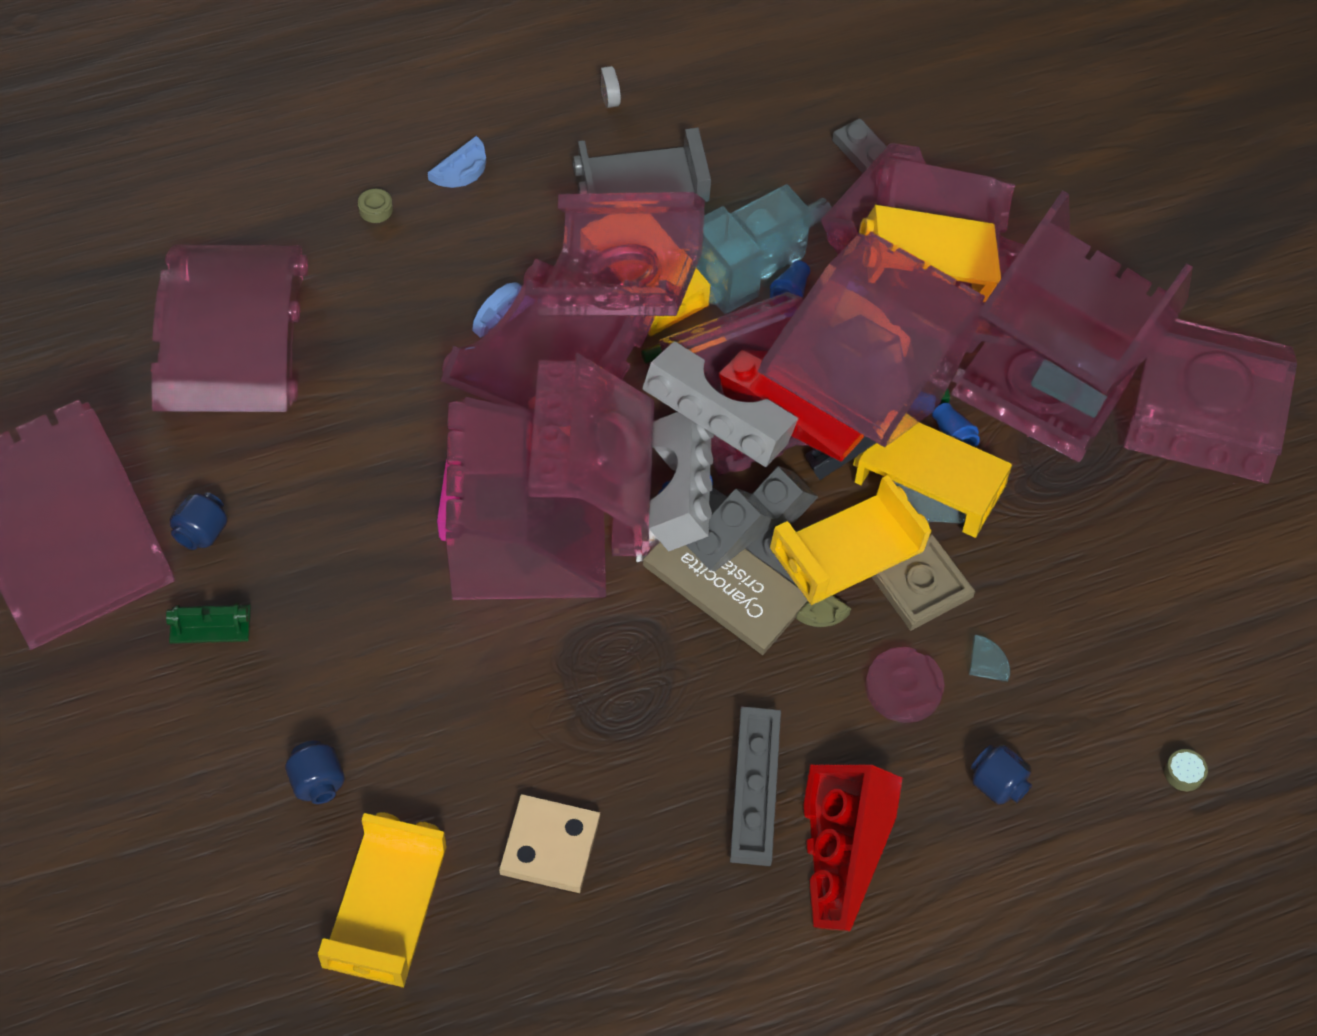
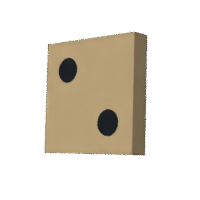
M521 794L499 869L500 875L580 893L600 820V812Z

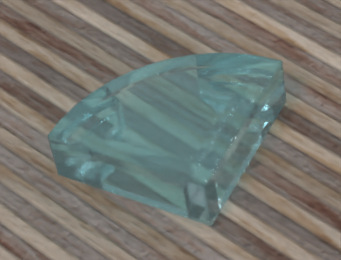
M975 635L969 675L1008 682L1010 677L1008 659L1001 648L985 637Z

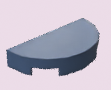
M475 136L427 172L428 180L438 186L450 188L466 186L476 181L484 172L486 165V154L482 141Z
M517 282L506 284L497 289L479 309L473 321L472 331L480 338L484 337L532 300L530 291Z

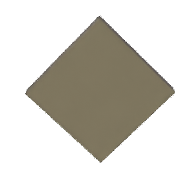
M933 534L929 536L924 552L872 576V579L910 631L972 599L975 594V590Z

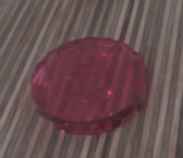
M898 647L891 648L876 657L873 664L869 667L865 682L867 698L876 711L887 719L901 723L918 722L935 711L940 705L945 683L941 669L935 660L927 654L924 656L921 653H917V649Z

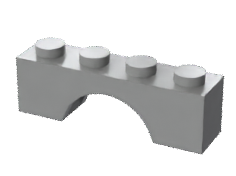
M674 341L651 362L642 389L767 467L788 445L798 418L768 399L758 402H740L723 396L706 380L703 369L705 360Z
M679 412L655 421L653 447L672 470H676L668 486L650 500L649 529L668 552L708 537L709 519L712 517L709 500L710 491H712L710 465L713 464L711 438L714 437V434Z

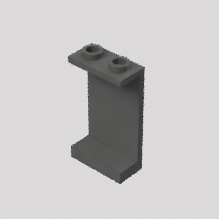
M698 127L685 129L684 147L588 158L584 140L578 141V155L572 157L574 175L581 176L582 182H578L579 199L581 203L586 202L589 216L615 213L619 208L629 206L639 200L646 209L708 202L710 198L711 176Z

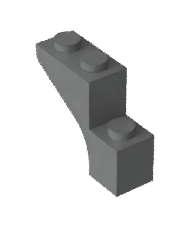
M778 466L753 494L735 489L712 514L711 519H709L708 537L686 546L710 571H716L770 529L786 521L794 524L818 496L795 472Z

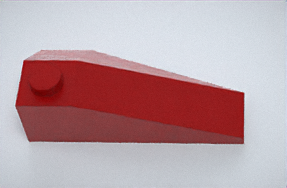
M741 350L719 373L725 397L740 402L770 400L798 418L791 435L792 437L841 462L864 438L863 431L799 365L771 351Z
M810 765L804 799V816L810 819L811 838L807 840V853L813 855L814 874L810 878L813 927L826 930L851 931L896 820L903 777L874 765Z

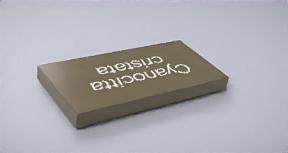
M659 542L643 559V566L761 655L765 654L808 602L798 587L746 549L716 571H710L686 545L668 552L662 543Z

